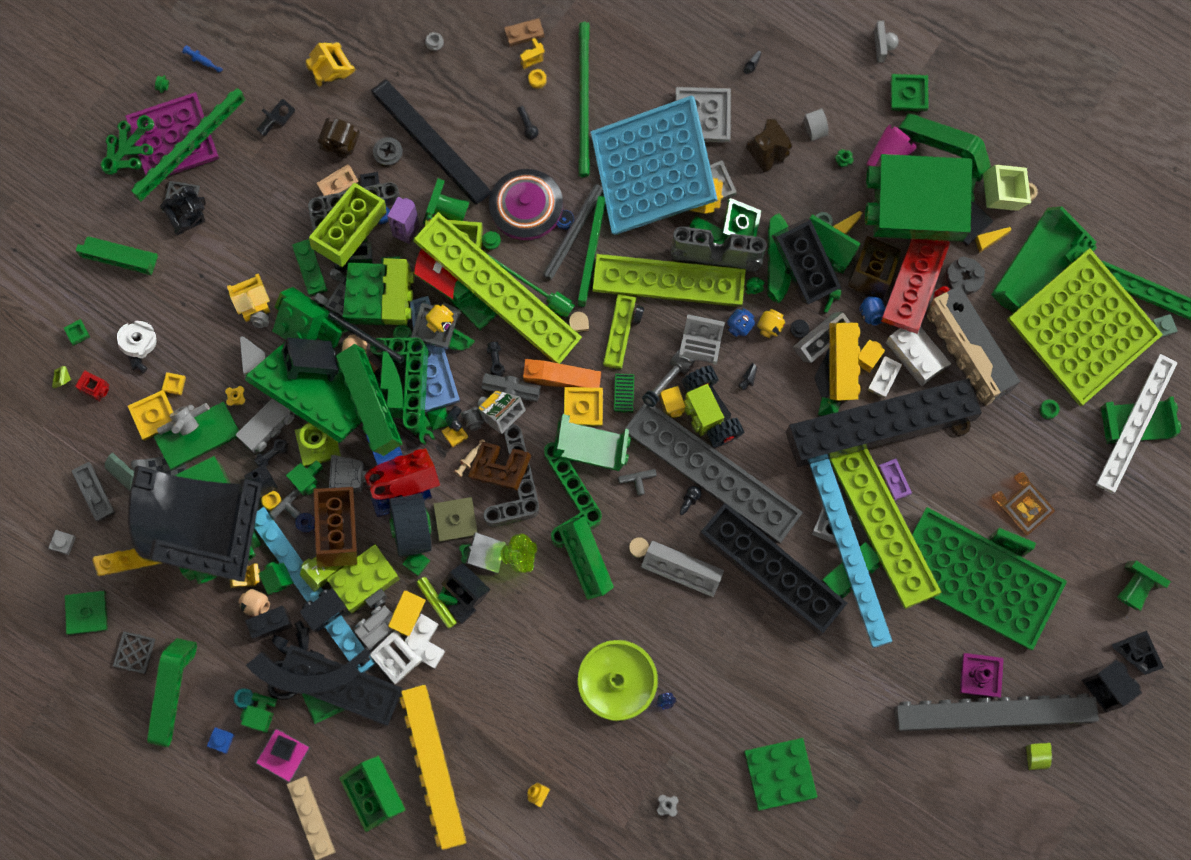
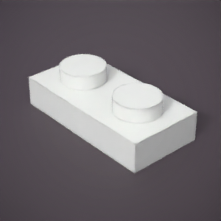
M885 356L868 391L885 399L902 364Z

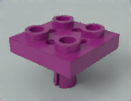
M963 653L960 693L1001 698L1003 658Z

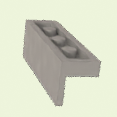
M655 541L651 542L641 566L644 569L711 597H714L724 570Z

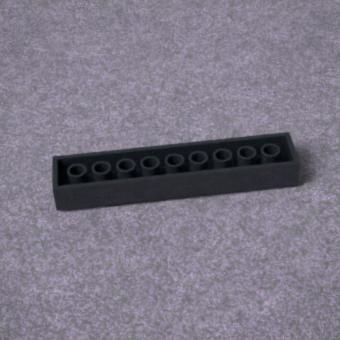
M968 378L790 424L785 433L796 465L801 467L825 459H832L955 425L965 424L966 422L976 421L982 412Z

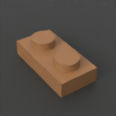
M539 18L505 27L509 46L529 42L534 38H544Z

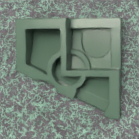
M111 453L105 462V469L130 491L134 471L115 454Z

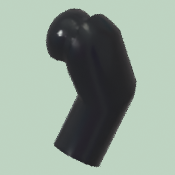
M454 406L446 417L448 427L455 432L459 431L462 427V424L458 422V416L462 410L458 406Z

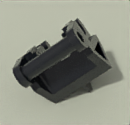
M183 187L180 193H177L171 199H165L160 205V209L165 212L174 227L175 235H181L186 230H190L205 222L204 214L202 213L205 209V198L198 197L193 187ZM171 206H178L183 212L179 220L172 211Z

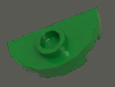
M454 329L449 349L463 351L470 348L475 341Z

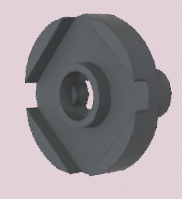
M960 257L947 270L946 278L949 282L948 285L951 290L960 285L965 294L976 293L984 283L985 270L977 261L967 257ZM961 273L969 274L970 280H963Z

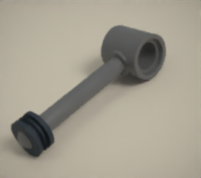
M679 349L669 363L673 368L653 391L648 390L642 396L643 402L649 407H654L659 401V394L677 373L681 372L685 375L696 360L685 357L680 358Z

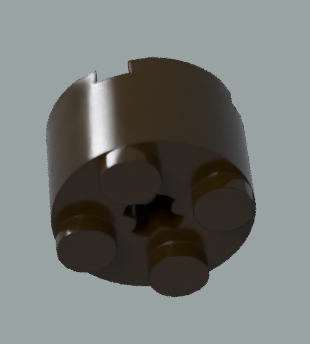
M330 118L325 119L318 137L319 148L325 152L337 153L338 157L347 159L348 155L353 154L360 131L357 130L356 132L353 130L354 126L346 121L335 118L334 121H329Z

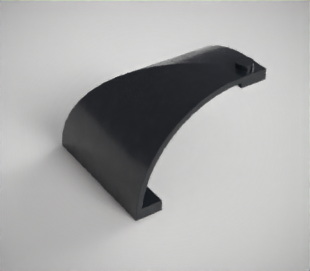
M135 466L128 505L129 534L135 551L139 556L147 560L244 582L262 483L248 479H241L240 484L202 481L165 474L142 466Z

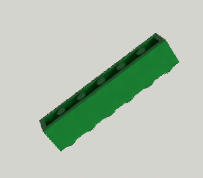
M353 344L336 355L339 362L337 365L345 377L344 383L350 390V398L356 405V413L362 420L364 425L362 428L369 438L371 450L385 456L403 443L365 350Z

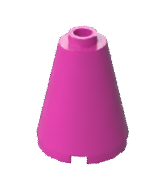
M889 124L885 128L866 165L867 167L875 166L881 154L910 155L916 149V145L913 143L911 146L909 143L910 138L895 126L891 129Z

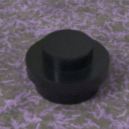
M798 319L791 324L790 331L793 336L803 338L809 332V325L806 321Z

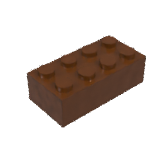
M353 487L314 489L317 567L357 565Z

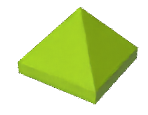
M65 366L54 370L53 388L60 387L71 380Z

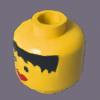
M770 309V311L763 312L757 327L761 330V335L767 338L771 336L776 337L785 325V320L781 313Z

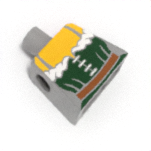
M495 391L488 399L481 397L478 401L479 411L483 420L501 434L526 411L519 396Z

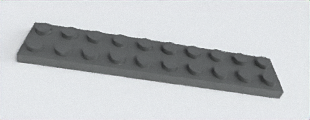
M644 403L625 428L629 429L628 435L720 502L723 504L727 503L752 525L779 544H781L803 513L655 406L649 407Z

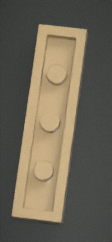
M307 776L288 783V789L315 860H320L336 853Z

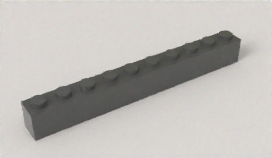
M1077 694V698H1070L1069 695H1057V699H1050L1049 695L1037 696L1038 699L1030 700V696H1023L1013 701H1010V697L998 698V701H991L990 698H980L978 702H971V699L958 700L959 703H951V700H939V704H931V701H919V705H911V702L907 701L899 702V706L894 707L896 732L1094 723L1099 721L1096 697H1089V694Z

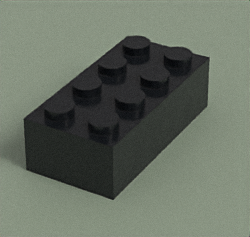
M803 219L772 235L802 303L810 304L841 288L810 219Z

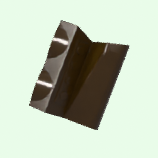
M766 119L763 132L749 140L746 148L764 172H768L773 167L774 159L783 163L785 158L790 156L789 150L792 148V143L776 119Z

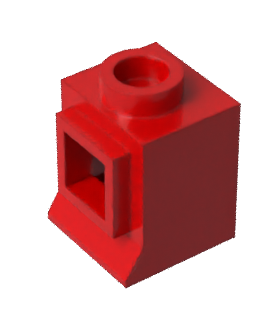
M84 370L75 386L80 392L98 401H101L102 397H105L109 391V384L105 380ZM90 380L98 382L94 390L87 387Z

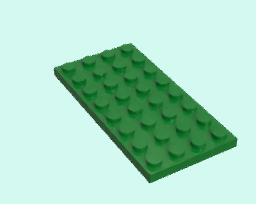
M926 507L912 536L941 590V594L933 597V599L1032 651L1067 581Z

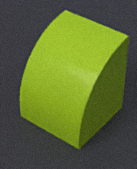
M1051 743L1030 744L1026 746L1029 770L1050 768L1052 761Z

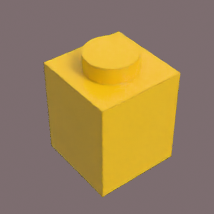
M869 339L860 352L858 365L870 373L885 351L882 345Z
M679 386L663 390L660 393L659 398L664 413L669 417L671 416V418L681 416L685 411V404Z

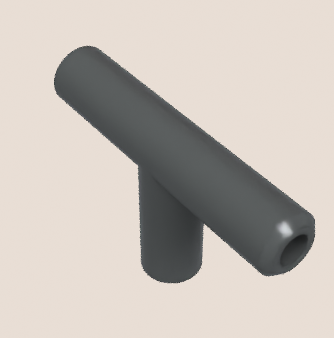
M652 469L618 476V482L622 484L634 481L637 495L641 496L645 494L642 479L656 477V470Z
M294 488L269 513V516L275 519L286 509L297 519L301 513L291 502L300 494V491Z

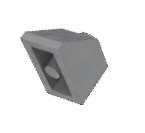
M240 337L243 374L246 377L267 356L264 351L248 339Z

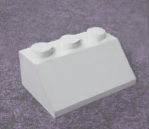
M921 327L918 334L900 328L890 335L886 341V344L921 386L951 365Z

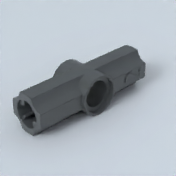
M485 373L481 389L493 393L500 391L519 396L524 400L538 402L541 386L523 382L521 379L513 376L501 377Z

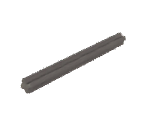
M595 184L545 269L543 273L545 278L553 279L597 203L598 196H601L603 192L602 186Z

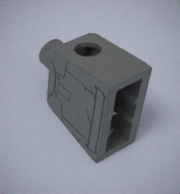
M331 455L329 488L353 487V493L362 492L363 482H366L364 475L368 472L364 471L363 462ZM372 474L369 480L374 482L375 474Z

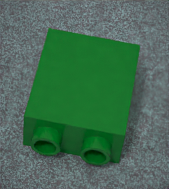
M881 154L875 166H868L866 172V188L875 189L874 202H867L865 208V225H874L873 237L963 241L971 232L972 159Z

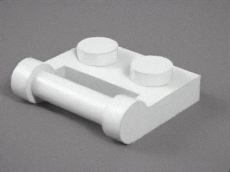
M396 630L370 655L394 684L399 683L422 661L419 655L416 656L402 640L401 634ZM392 642H394L410 660L408 664H406L401 659V657L395 652V650L390 646Z

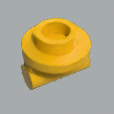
M536 783L528 790V800L541 807L550 789L540 783Z

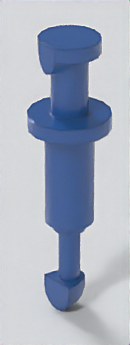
M186 45L182 53L190 55L193 62L198 61L206 67L214 68L217 72L223 70L219 66L213 65L209 59L200 55L199 50L194 52L190 50L189 46Z

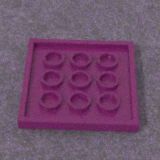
M196 92L126 115L127 122L131 125V134L138 128L137 120L140 116L147 115L154 121L153 129L145 131L135 143V146L148 144L153 147L152 155L145 156L144 154H139L145 175H147L151 168H155L160 163L162 157L168 155L177 143L182 142L188 132L195 129L205 117ZM211 134L168 176L219 159Z

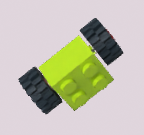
M708 365L689 373L685 378H682L681 382L687 392L684 400L685 413L687 416H691L693 420L691 424L694 431L699 432L700 436L707 434L713 447L716 448L732 442L745 432L738 418H732L723 422L724 416L710 389L719 379L713 367Z

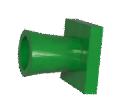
M437 179L422 224H425L427 215H432L431 217H433V214L438 212L449 220L463 221L470 201L442 195L441 191L445 181Z
M1137 560L1128 561L1124 568L1134 575L1116 598L1127 606L1141 612L1152 587L1154 586L1158 589L1167 588L1171 581Z

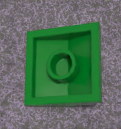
M731 198L728 199L722 234L726 237L731 233L756 237L761 210Z

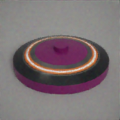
M519 169L506 174L495 184L489 198V210L494 224L502 233L518 240H533L543 237L555 228L562 214L563 198L559 186L547 174L534 169Z

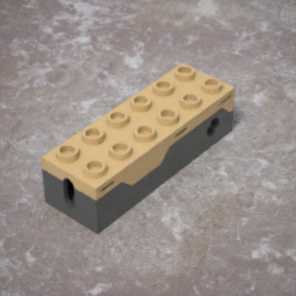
M960 285L952 290L947 286L937 289L934 292L932 303L927 309V317L937 327L939 337L943 338L947 343L946 347L949 353L955 356L959 369L965 372L966 379L969 378L971 385L976 390L979 401L987 406L1012 392L1020 383V380Z

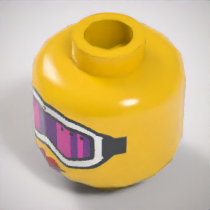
M443 304L441 306L435 305L425 316L428 322L426 326L434 333L436 331L443 333L454 322L452 317L454 314Z

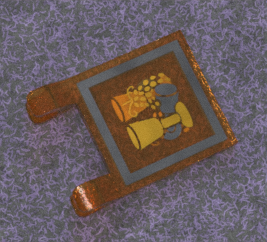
M1019 472L1014 476V479L1023 487L1008 501L1001 491L994 493L992 499L1006 511L1026 535H1029L1055 510L1033 486L1026 474Z

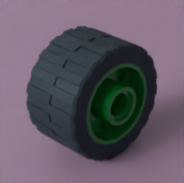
M415 494L389 499L391 513L389 522L392 538H395L398 556L431 552V524L429 513L425 508L423 495Z

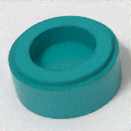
M247 688L239 689L234 695L235 704L242 709H247L248 705L252 706L254 704L252 700L253 692Z

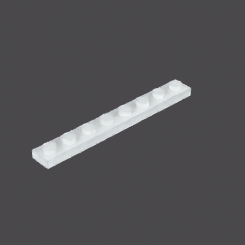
M1162 354L1157 357L1119 435L1120 439L1116 441L1097 480L1096 486L1112 494L1116 492L1177 365L1176 361Z

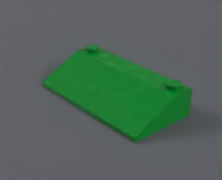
M1062 206L1047 208L991 296L1012 313L1016 312L1069 266L1062 256L1074 244H1081L1083 239L1091 238L1087 244L1090 248V246L1096 244V241Z

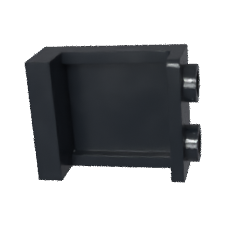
M287 337L282 354L288 379L296 380L299 372L327 374L328 381L333 382L335 375L339 372L331 341Z

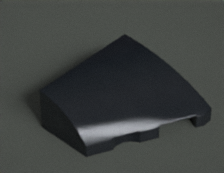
M1147 630L1112 644V647L1145 675L1164 668Z

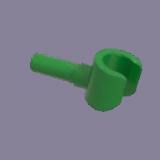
M840 289L829 294V299L823 312L828 313L833 299H840Z

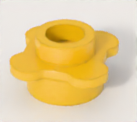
M242 386L226 389L227 405L233 406L245 403L243 394L245 390Z

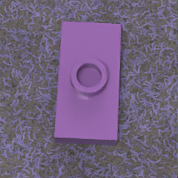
M897 459L878 466L880 474L894 501L912 494Z

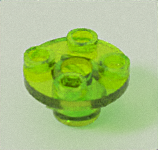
M516 534L511 538L509 545H504L502 548L501 559L504 563L511 564L512 568L518 573L530 572L534 567L537 545L526 534Z

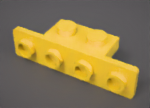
M134 548L95 556L92 559L98 576L162 564L142 558Z

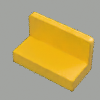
M403 591L388 627L398 631L403 636H410L426 600L408 591Z

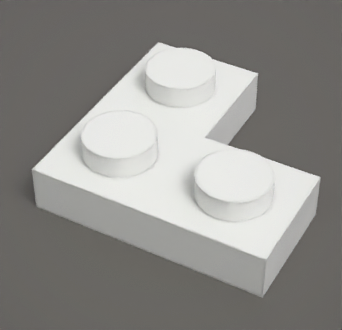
M421 614L410 636L406 638L405 643L416 656L419 655L422 662L435 669L445 653L444 650L429 642L439 624Z

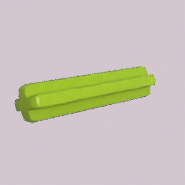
M426 577L420 578L416 582L418 587L446 627L452 628L455 626L457 621L446 605L438 599L439 595Z

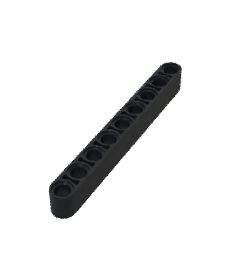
M384 79L371 89L375 99L475 205H478L491 194L488 186L387 79Z

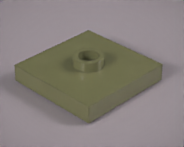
M472 497L433 503L440 542L473 537L475 532L478 533Z

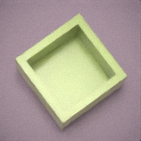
M994 165L983 172L987 208L1018 211L1031 203L1027 168Z

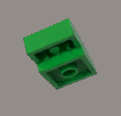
M383 351L380 389L384 399H387V406L392 418H403V387L391 357L386 351Z

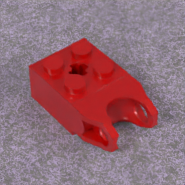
M426 448L415 450L413 453L404 456H397L392 460L375 466L364 475L367 485L371 486L370 491L374 499H388L400 495L402 497L440 486L435 466ZM372 474H379V480L374 482L369 480ZM377 487H385L382 494L374 493Z

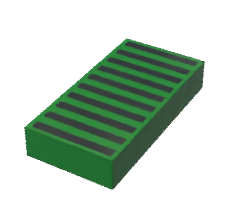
M615 374L614 412L633 413L634 374Z

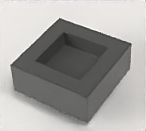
M380 589L365 601L373 609L383 606L388 597Z

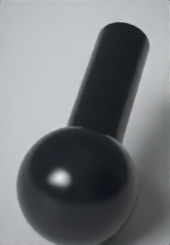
M524 106L518 107V113L525 125V136L528 139L537 138L539 134L538 128L532 125Z

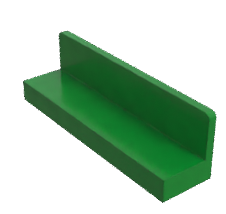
M89 236L86 237L84 245L78 244L75 250L81 258L152 275L158 259L156 253Z
M294 287L280 292L274 307L278 311L282 299L293 294L299 295L325 311L326 313L317 338L322 341H331L333 348L338 346L342 334L347 330L328 319L327 316L330 313L328 310Z
M583 516L574 522L558 527L587 600L603 596L613 589V583L586 517Z

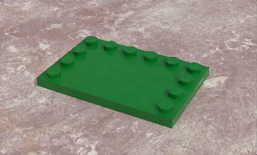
M285 342L246 375L245 381L339 443L362 422L357 416L356 405L350 398V390L344 383L345 377L340 369L338 374L335 375L333 382L328 381L327 374L299 372L296 380L288 379L282 354Z

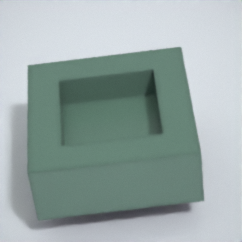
M1171 314L1152 320L1163 334L1160 338L1178 332Z

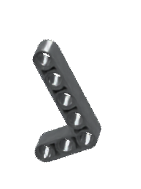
M392 182L363 187L385 200L386 206L393 205L397 198L400 197L397 185ZM346 191L316 197L309 201L308 209L313 232L332 210V205L337 203ZM390 191L395 192L392 196L386 195ZM322 207L321 210L314 211V208Z
M512 424L505 431L509 456L512 449L526 452L522 430L518 425ZM512 431H515L519 434L516 438H510L508 436V434ZM529 463L526 468L527 473L524 474L517 490L519 500L486 508L484 520L488 526L497 527L532 519L539 514V502ZM523 486H530L532 490L529 493H523L521 488ZM528 504H533L536 506V509L533 512H528L525 507ZM513 508L517 513L515 516H508L506 514L507 510ZM490 513L498 515V518L494 521H490L487 517Z

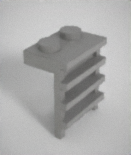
M687 315L679 357L716 365L725 322Z

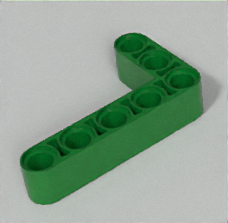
M908 114L898 127L913 141L962 158L972 159V174L976 175V182H980L983 179V172L991 167L985 144L976 135L914 114Z
M377 338L376 340L395 352L397 347L403 346L402 350L397 352L406 360L403 424L410 432L419 433L424 428L428 348L420 338ZM370 345L371 352L379 360H382L383 353L377 352L378 349ZM417 346H422L418 352H414ZM416 364H421L418 370H413ZM419 382V386L416 389H412V385ZM418 401V405L412 408V402ZM413 419H417L416 425L410 426V422Z
M554 442L548 443L544 448L545 460L579 513L561 525L574 522L585 516L590 530H593L601 523L602 514L569 460L551 457L547 454L549 450L554 449L555 444ZM561 465H564L568 468V470L564 473H561L557 470V468ZM574 481L578 486L575 489H570L567 484ZM584 497L588 500V503L580 505L577 502L578 499ZM594 513L598 516V519L590 521L587 518L588 515ZM556 527L551 532V542L555 547L562 548L565 546L564 542L554 539L555 535L560 533L558 527Z
M176 638L161 655L147 742L150 744L168 748L172 741L183 669L193 660L197 650V642Z

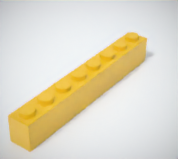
M422 685L402 691L403 696L400 697L402 708L407 710L408 716H405L407 728L411 727L413 735L409 737L412 748L416 747L418 755L414 756L416 765L422 769L423 774L419 775L422 787L426 786L428 794L424 796L427 807L431 806L433 814L429 816L432 827L436 826L438 834L434 835L437 847L441 846L442 850L467 844L427 687Z

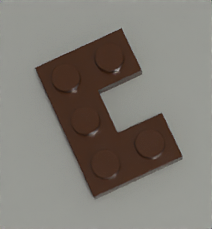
M482 442L468 477L472 480L518 490L532 455L525 451L512 449L506 466L498 465L495 462L501 448L495 444Z

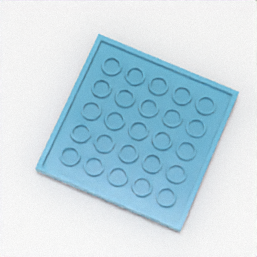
M692 95L591 131L612 234L617 235L718 201L697 106Z

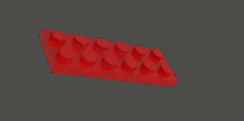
M911 240L881 322L918 334L951 242L945 240Z

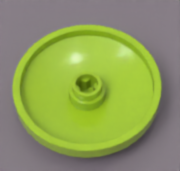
M623 640L607 641L593 648L583 659L578 673V688L583 702L596 715L612 721L629 720L641 714L652 702L658 685L657 671L651 657L638 645Z

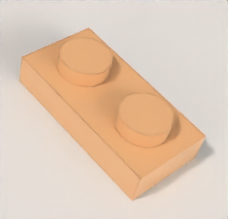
M347 164L316 184L323 196L340 193L349 188L354 182L357 183L358 180L351 167Z

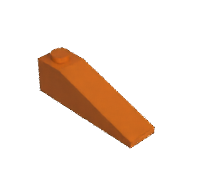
M525 359L524 382L564 388H600V371L542 360Z

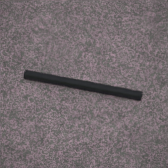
M333 312L328 314V319L382 353L386 351L398 363L401 364L404 361L402 355Z

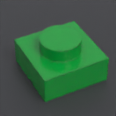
M81 319L64 327L73 346L90 338Z
M421 553L409 555L404 561L403 566L419 577L430 563V560Z

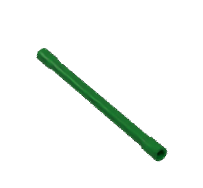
M588 22L579 23L580 127L578 175L580 177H588L590 175V24Z

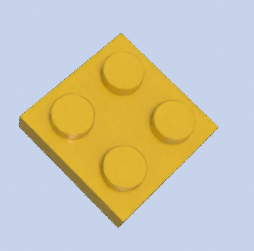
M565 387L564 414L570 416L569 423L602 427L603 388Z
M164 390L128 405L143 441L159 434L157 428L172 421L170 415L174 411Z

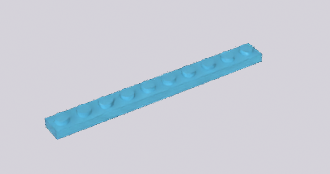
M825 459L811 463L810 469L871 646L875 648L892 642L830 461Z
M265 507L257 511L254 528L279 563L284 562L293 583L307 602L311 600L314 602L324 590L321 587L314 592L299 574L303 564L302 559L273 518L269 516ZM342 616L325 627L349 661L365 649ZM369 656L371 660L363 667L357 666L361 672L367 671L376 664L371 656Z

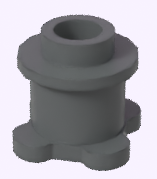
M474 407L460 413L462 419H465V428L467 430L477 431L482 428L481 425L484 424V421L479 416V407Z

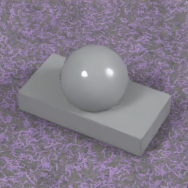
M878 21L874 29L877 61L880 63L885 62L887 50H894L897 47L898 37L891 32L885 33L884 21Z

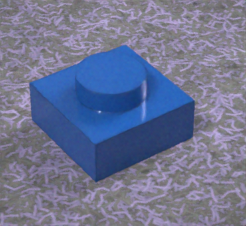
M215 727L207 746L227 754L235 735Z

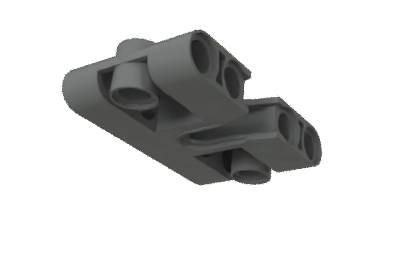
M678 227L673 233L670 257L675 262L746 269L745 272L750 273L757 272L763 264L766 242L760 237L731 233L724 244L713 243L714 238L711 230ZM702 238L705 242L698 243L696 239ZM739 243L742 245V248H735L734 244Z

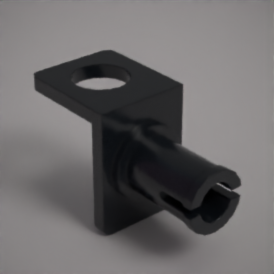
M284 99L279 101L272 112L263 108L262 112L266 114V118L257 127V130L262 135L267 136L275 124L284 126L296 109ZM282 106L288 108L286 116L279 114V109Z

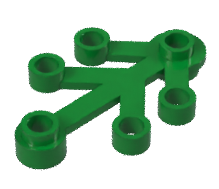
M147 115L140 116L137 120L138 128L128 140L127 133L131 130V125L126 121L119 122V139L114 135H108L106 138L107 157L101 162V168L104 173L113 175L121 168L138 170L141 167V161L134 157L130 160L120 161L125 155H152L153 147L148 144L132 147L145 131L153 129L154 121ZM119 144V150L115 154V147Z

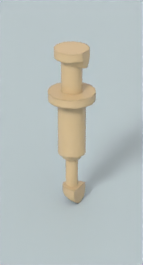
M481 439L478 446L472 449L465 459L460 460L461 466L454 470L458 477L463 476L462 472L466 468H471L470 464L477 456L478 450L485 440Z

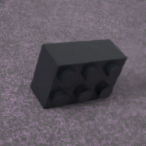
M1118 660L1098 667L1081 680L1092 696L1096 697V701L1105 713L1124 707L1142 694L1139 683L1128 675L1126 666Z

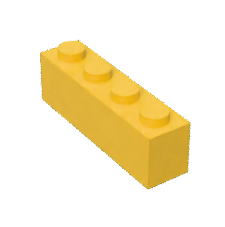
M829 323L830 399L858 400V395L860 394V385L858 384V376L860 375V366L858 365V357L860 356V347L858 346L860 328L858 323Z

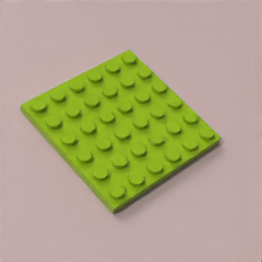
M1090 248L1007 319L1079 406H1083L1163 335Z

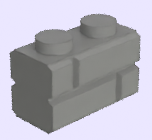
M378 606L371 612L372 616L367 621L363 619L356 625L357 629L354 632L370 651L395 631L388 627L393 614L386 606L382 608Z

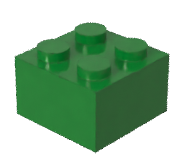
M293 294L282 299L272 332L285 340L287 337L316 340L326 312L299 295Z

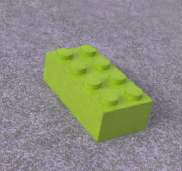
M354 182L310 235L311 249L343 267L385 215V200Z

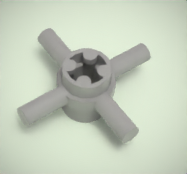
M207 403L197 408H194L193 405L182 406L171 413L170 418L172 421L157 428V431L162 435L172 429L173 433L180 431L183 436L187 435L199 426L194 417L208 411L210 408Z

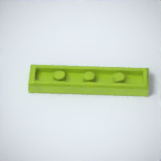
M622 294L617 296L603 363L605 367L622 370L636 297Z

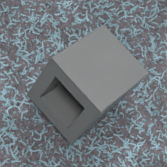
M823 109L805 115L803 123L811 141L828 136V123Z

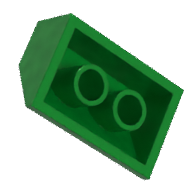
M812 214L809 219L816 230L833 270L844 274L861 243Z
M379 756L360 763L339 778L365 832L382 825L405 811L403 803Z

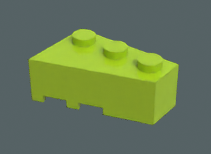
M384 258L383 264L386 265L387 270L386 277H383L385 291L384 295H382V320L387 325H407L408 319H411L409 301L413 300L411 283H414L415 280L414 272H412L406 259Z

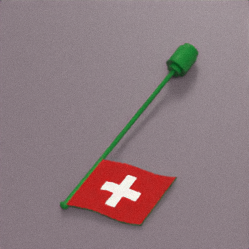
M427 215L426 220L430 222L432 215ZM421 248L416 260L414 275L453 300L457 279ZM491 257L504 270L548 298L546 302L549 303L547 305L549 309L561 317L563 315L567 318L575 306L571 303L570 299L558 291L555 294H547Z

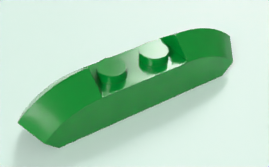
M780 213L774 215L768 225L767 296L776 303H779L784 298L791 281L790 275L786 274L788 270L772 238L773 234L788 227Z

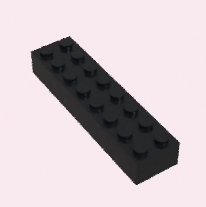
M724 503L699 534L700 538L819 636L826 631L848 604L727 503Z

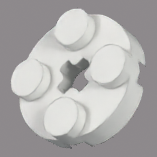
M134 321L135 324L128 325L127 323L123 325L117 333L119 349L128 356L146 357L155 348L157 342L152 326L142 321ZM139 336V337H140V341L135 342V341L132 339V338H137V337Z

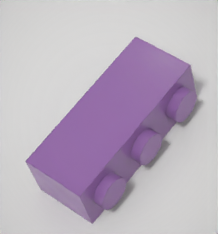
M398 197L388 214L393 237L410 244L420 226L416 207L410 199Z

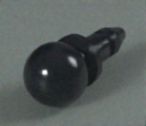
M690 486L684 496L685 501L680 508V515L685 514L690 506L695 505L697 500L700 499L702 492L699 487Z

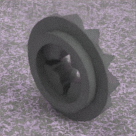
M386 137L376 142L373 148V155L376 161L383 166H392V164L399 162L403 149L399 141ZM390 147L392 154L386 157L383 151H387Z

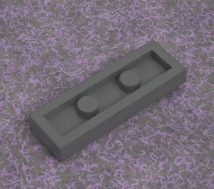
M87 462L71 470L95 520L99 522L115 514L92 464Z

